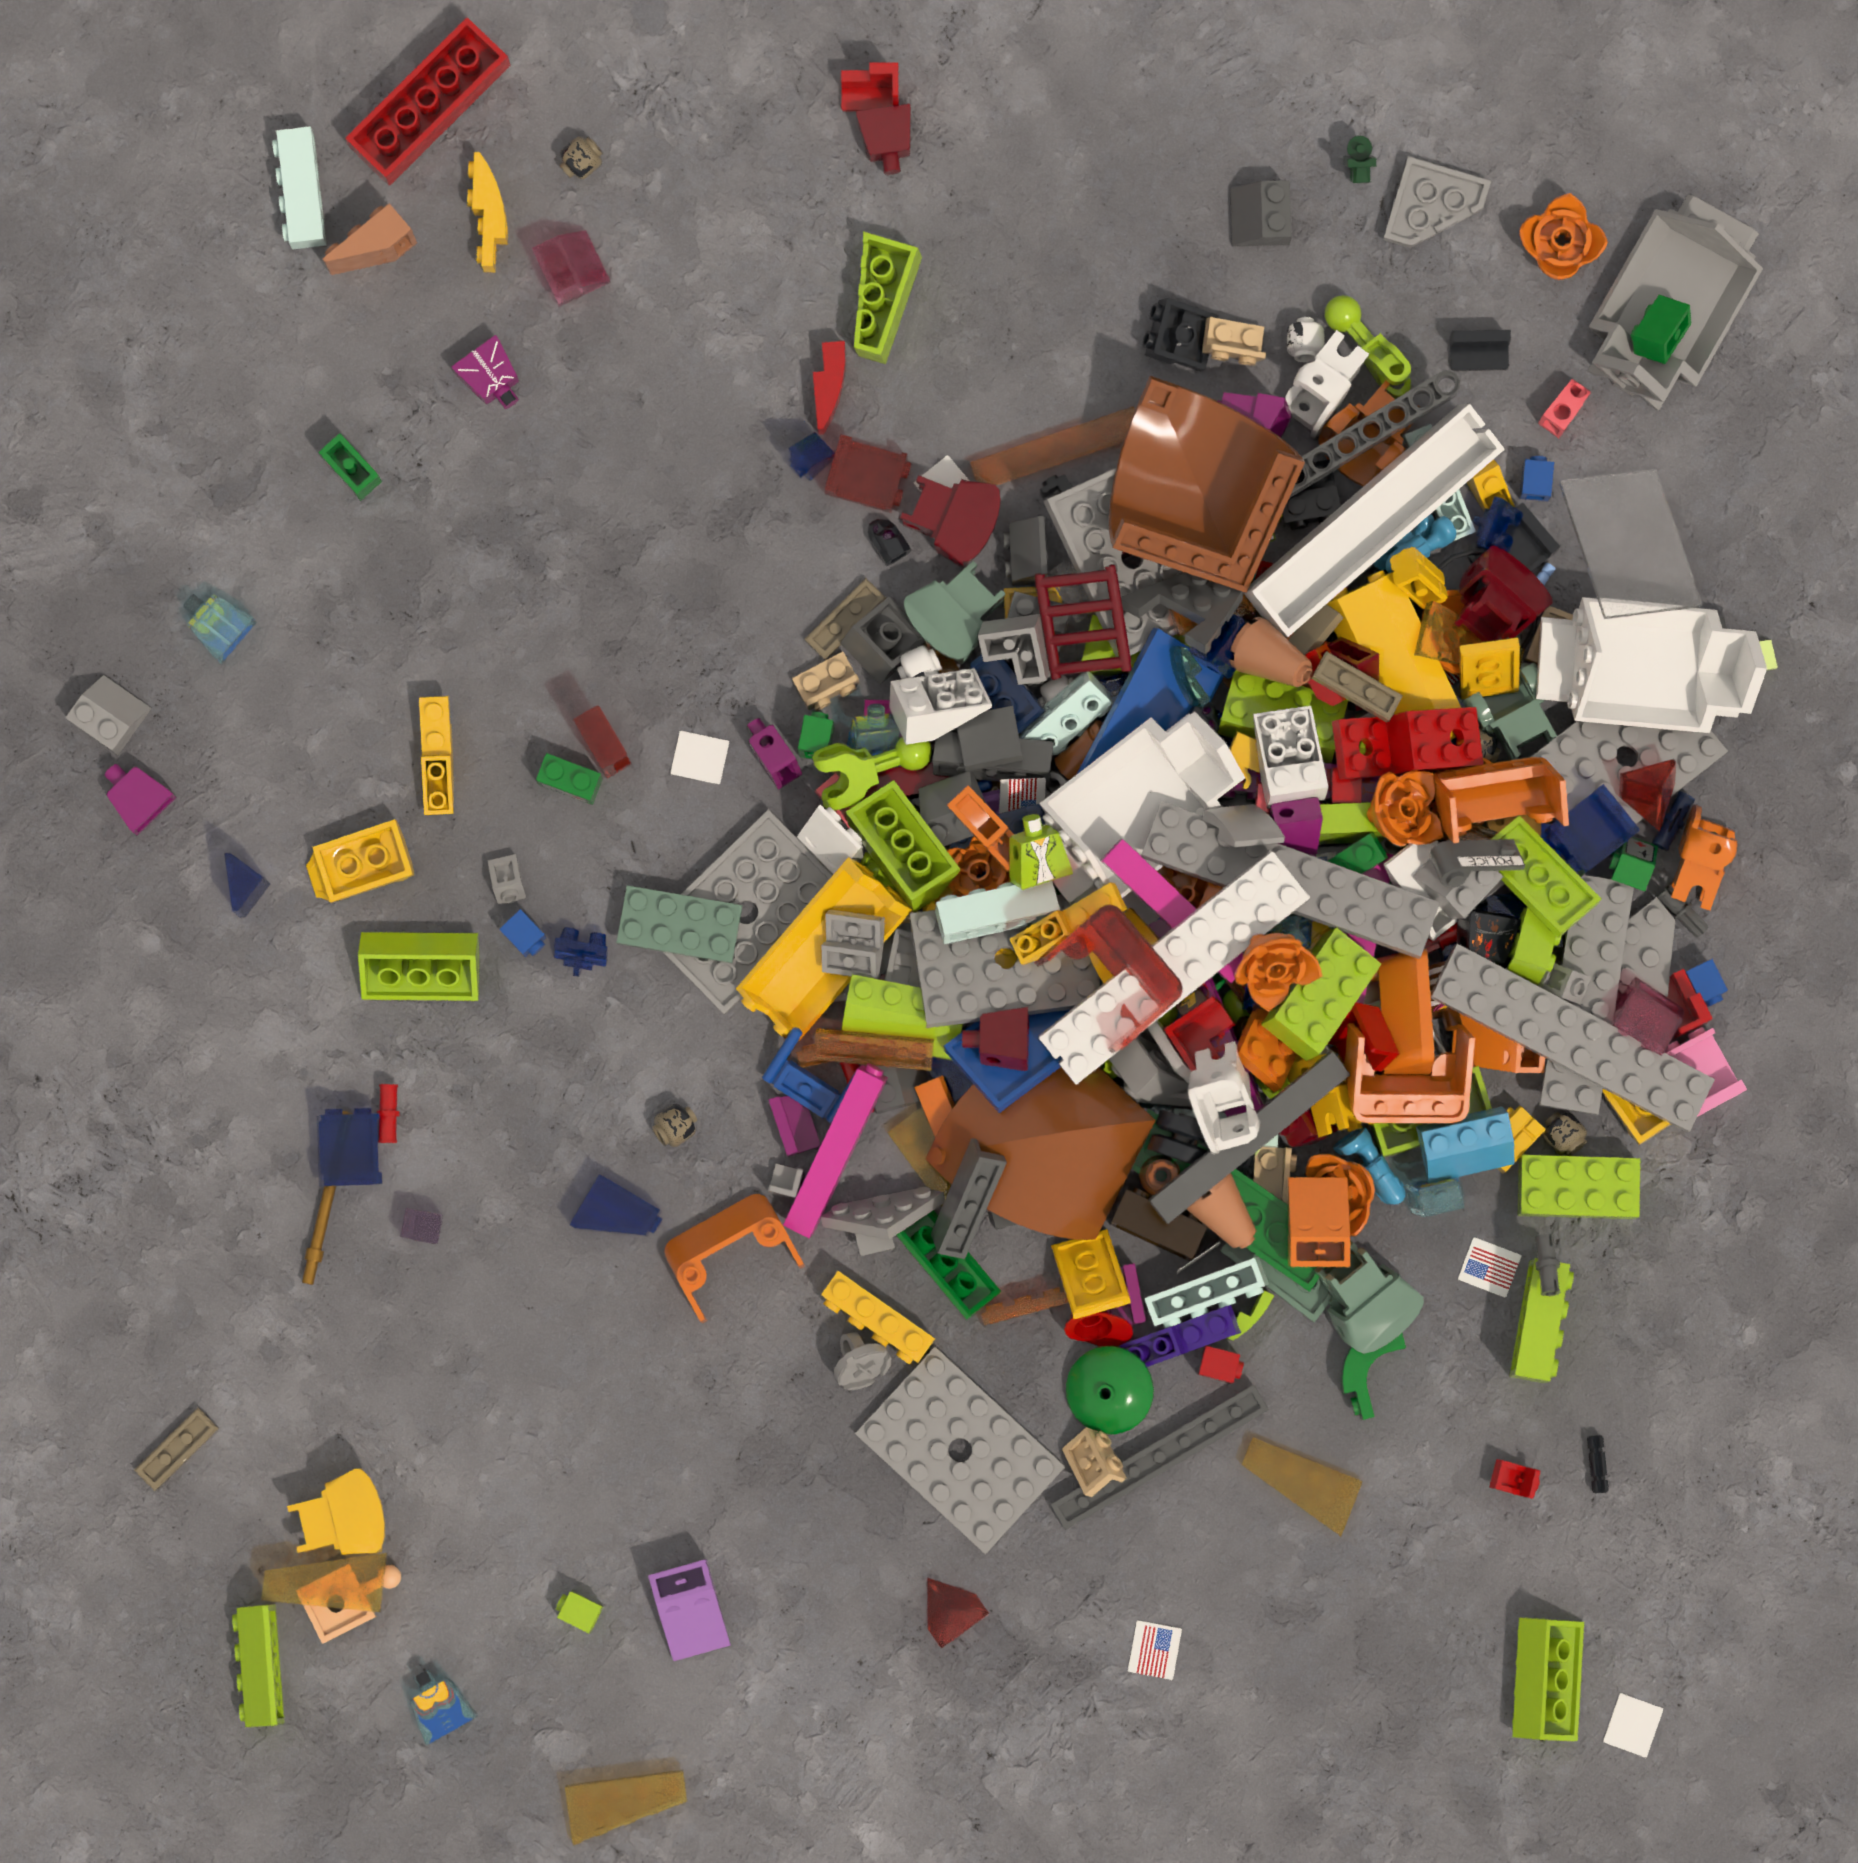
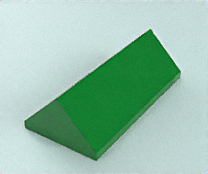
M933 1210L895 1236L967 1321L1002 1291L969 1252L965 1259L937 1253L931 1232L938 1215Z

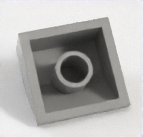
M103 675L80 696L65 718L118 756L152 708Z
M1430 858L1412 878L1434 901L1440 902L1439 907L1451 919H1465L1503 876L1499 871H1471L1461 886L1455 888L1442 885Z
M1139 1034L1109 1058L1113 1064L1111 1066L1112 1070L1117 1076L1124 1079L1127 1084L1126 1090L1135 1099L1142 1098L1149 1102H1154L1188 1089L1189 1083L1174 1071L1156 1041Z

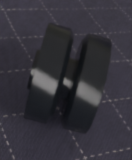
M1160 1109L1155 1124L1158 1128L1171 1132V1136L1168 1137L1158 1133L1151 1135L1147 1147L1148 1150L1189 1164L1195 1162L1208 1151L1197 1147L1198 1142L1207 1144L1197 1118L1182 1113L1174 1114Z

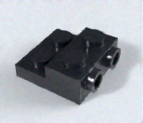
M1170 298L1159 300L1158 304L1155 303L1150 310L1149 318L1153 320L1151 331H1147L1143 338L1142 346L1146 348L1145 356L1168 364L1176 363L1200 372L1205 371L1209 354L1202 353L1206 318H1218L1219 315Z
M1330 460L1316 461L1313 464L1316 468L1324 469L1329 465ZM1302 471L1297 479L1296 484L1301 483L1305 478V475ZM1333 472L1289 498L1282 513L1283 527L1290 526L1291 530H1299L1308 527V523L1319 521V524H1321L1341 506Z

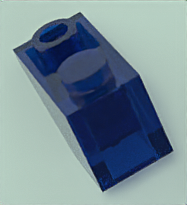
M816 432L789 448L790 468L799 478L805 476L809 481L835 459L833 450Z

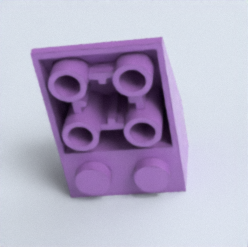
M707 1559L648 1575L673 1661L731 1645Z

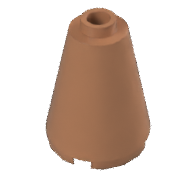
M1262 617L1254 618L1257 620L1255 623L1250 624L1247 622L1241 628L1231 647V652L1235 654L1234 661L1230 659V664L1235 670L1295 687L1306 684L1311 679L1313 673L1311 661L1270 621Z
M1231 1173L1186 1209L1232 1248L1240 1247L1243 1249L1255 1240L1256 1228Z

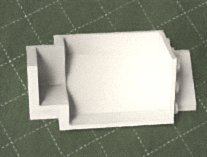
M1582 597L1579 609L1576 608L1574 610L1573 620L1541 617L1536 699L1567 702L1568 708L1572 709L1574 721L1710 733L1715 716L1738 718L1739 713H1752L1767 666L1756 631L1722 628L1717 610Z
M1195 711L1192 714L1188 713L1166 731L1152 718H1149L1039 803L1045 812V815L1042 816L1046 823L1045 825H1049L1060 834L1072 867V875L1052 880L1070 906L1110 882L1116 884L1122 898L1131 892L1100 860L1120 839L1128 843L1141 856L1161 801L1203 816L1204 809L1221 807L1217 799L1245 778L1227 744ZM1144 859L1156 871L1163 867L1160 864Z

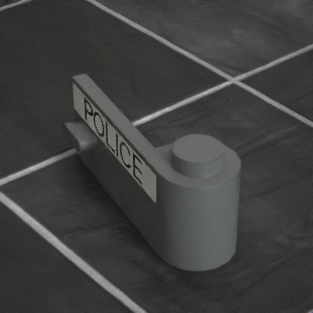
M1514 839L1459 840V843L1443 841L1435 845L1429 853L1442 885L1452 888L1461 886L1471 871L1524 870L1525 868L1524 861Z

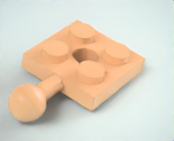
M348 1564L296 1590L321 1643L324 1644L377 1617L366 1595L381 1587L387 1589L395 1588L401 1581V1572L394 1565H386L380 1569L378 1577L360 1584L352 1565ZM333 1595L341 1596L345 1602L344 1608L337 1613L331 1611L328 1606V1601Z

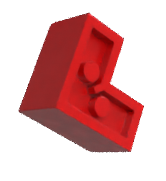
M869 62V70H841L842 111L856 112L899 105L898 62Z
M1682 969L1673 973L1669 977L1667 1002L1660 1007V1010L1676 1039L1707 1024L1713 1018L1701 993H1695L1685 970Z
M1212 996L1164 1030L1192 1072L1196 1070L1195 1052L1209 1048L1213 1060L1222 1058L1211 1041L1232 1028L1235 1023L1220 1000Z
M1357 1002L1328 1042V1044L1337 1046L1345 1064L1348 1023H1354L1365 1037L1364 1053H1366L1373 1070H1384L1400 1054L1380 1008Z

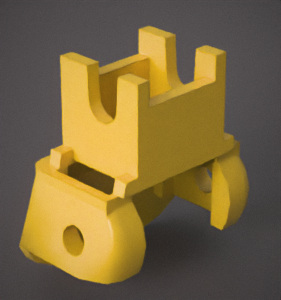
M1333 1045L1331 1049L1339 1054L1338 1059L1345 1066L1337 1046ZM1297 1054L1287 1076L1289 1082H1293L1326 1054H1320L1308 1061H1305ZM1346 1079L1311 1107L1318 1137L1332 1134L1331 1125L1337 1124L1338 1130L1348 1128V1132L1362 1128L1361 1122L1356 1119L1350 1108Z
M355 1468L330 1482H326L325 1489L321 1491V1498L287 1506L288 1512L299 1511L306 1545L297 1547L298 1553L334 1545L335 1549H340L342 1555L382 1552L385 1539L383 1507L373 1481L362 1468Z

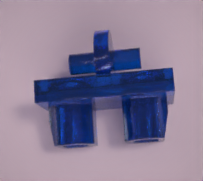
M1494 496L1490 509H1485L1483 517L1474 516L1472 520L1473 524L1479 526L1476 536L1479 537L1477 546L1487 550L1492 546H1497L1509 552L1513 544V537L1505 532L1508 524L1513 526L1520 524L1523 512L1503 498Z
M565 927L560 938L555 939L554 958L563 959V966L573 967V976L579 977L581 969L592 971L593 965L606 967L608 947L606 946L605 934L593 932L590 934L589 943L578 941V930Z

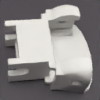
M1337 330L1314 357L1313 361L1305 364L1298 370L1293 382L1294 386L1289 389L1285 397L1292 417L1312 431L1310 437L1314 440L1320 435L1327 421L1340 408L1351 387L1352 381L1359 374L1361 365L1369 356V353L1359 346L1346 357L1340 356L1337 353V347L1345 336ZM1305 403L1309 406V410L1302 411L1299 405Z
M1235 1041L1225 1044V1055L1218 1060L1212 1059L1209 1048L1195 1052L1196 1070L1190 1073L1188 1093L1198 1124L1213 1154L1219 1153L1220 1150L1250 1142L1256 1138L1259 1132L1260 1121L1255 1110H1253L1248 1072H1245L1239 1058ZM1246 1104L1247 1112L1220 1119L1219 1111Z

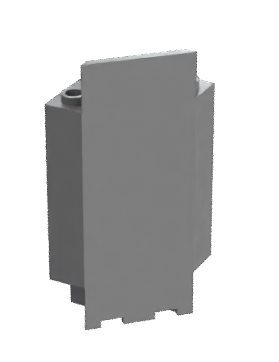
M1687 194L1678 212L1669 209L1668 212L1655 209L1589 325V328L1604 342L1592 361L1588 372L1597 377L1601 376L1614 382L1613 386L1631 396H1641L1649 403V406L1658 411L1675 382L1696 387L1763 269L1755 261V255L1749 252L1759 233L1693 195ZM1658 295L1689 304L1691 309V326L1666 364L1634 354L1633 341H1631V332L1634 326L1640 324L1644 318L1647 306L1653 304Z

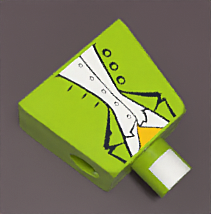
M1038 814L1023 817L1025 831L1010 837V882L1024 890L1072 875V867L1058 831L1049 825L1042 826L1041 818Z

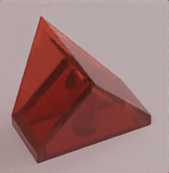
M1675 759L1620 774V798L1659 832L1675 786Z
M927 1577L928 1630L938 1645L943 1648L987 1616L989 1612L976 1594Z

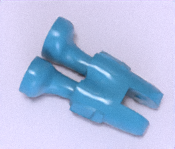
M1430 514L1414 528L1412 533L1406 534L1376 560L1373 565L1380 570L1386 569L1388 573L1393 572L1390 558L1400 553L1403 549L1415 547L1422 555L1428 558L1431 551L1444 548L1455 540L1456 529L1447 517L1441 516L1434 520L1432 514Z
M1366 1128L1350 1132L1333 1146V1149L1339 1155L1347 1156L1356 1153L1363 1160L1361 1165L1371 1174L1375 1193L1380 1200L1391 1205L1399 1204L1404 1200L1406 1193L1403 1187L1404 1184L1394 1175L1383 1155H1379L1372 1137Z

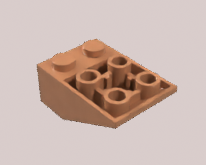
M390 203L385 207L379 206L370 214V220L362 226L358 224L353 227L347 234L348 238L341 244L335 243L330 246L325 252L326 256L322 259L331 275L394 262L417 244L412 229Z

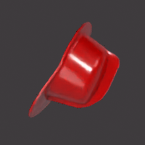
M1109 1310L1075 1320L1071 1311L1070 1320L1064 1327L1065 1334L1070 1339L1084 1341L1097 1346H1120L1127 1343L1133 1335L1132 1325L1127 1320L1112 1315Z

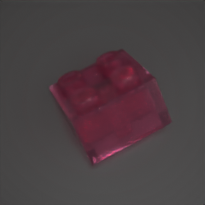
M586 230L558 235L532 247L534 257L559 307L611 283Z
M1635 977L1616 1002L1612 1024L1618 1028L1620 1034L1624 1036L1630 1035L1642 1043L1641 1047L1644 1050L1647 1049L1662 1056L1683 1020L1684 1009Z

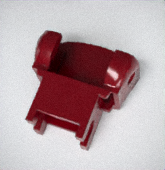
M918 475L916 482L919 484L918 488L922 490V493L912 516L902 512L900 518L901 521H904L903 526L935 539L934 547L936 553L941 554L961 568L967 567L968 563L979 555L994 531L1000 511V490L995 484L966 481L964 479H961L959 484L954 483L953 487L949 488Z
M1492 546L1468 567L1460 580V590L1458 592L1462 595L1460 602L1464 604V607L1454 624L1457 627L1464 624L1483 642L1504 640L1508 637L1511 639L1515 638L1553 603V600L1546 587L1524 564L1504 549ZM1483 577L1482 582L1486 585L1471 598L1479 583L1477 580Z

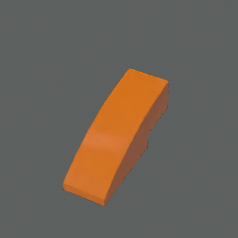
M968 785L947 807L998 863L1010 873V837L1014 834Z

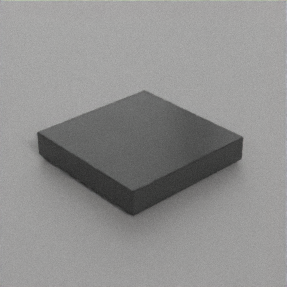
M1013 706L985 711L957 727L965 771L1023 761Z

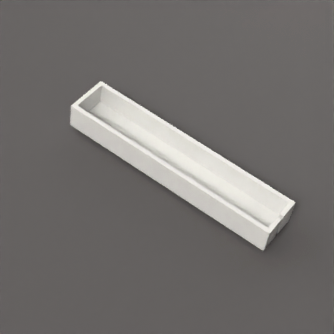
M1470 404L1457 405L1253 581L1247 593H1243L1263 618L1270 621L1285 637H1289L1504 451V447L1490 429H1478L1475 432L1472 430L1474 428H1482L1485 423Z
M1270 850L1038 1036L1055 1059L1059 1056L1062 1057L1059 1064L1077 1085L1246 950L1250 945V939L1254 935L1266 934L1310 897L1276 854Z

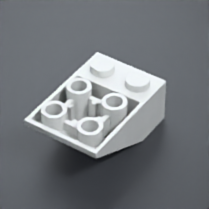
M975 668L891 681L889 709L906 745L935 740L992 708V703Z
M1305 706L1253 714L1261 783L1267 809L1272 804L1316 797L1319 798V801L1325 800L1328 783L1312 707Z
M819 805L798 834L797 839L834 874L848 857L857 862L863 858V843L860 836L852 828H849L847 831L843 828L840 821L841 817L831 807L825 810Z
M1438 841L1427 845L1408 844L1383 865L1393 886L1432 899L1412 877L1430 859V850L1438 844ZM1438 907L1428 938L1434 941L1454 925L1458 919H1451Z

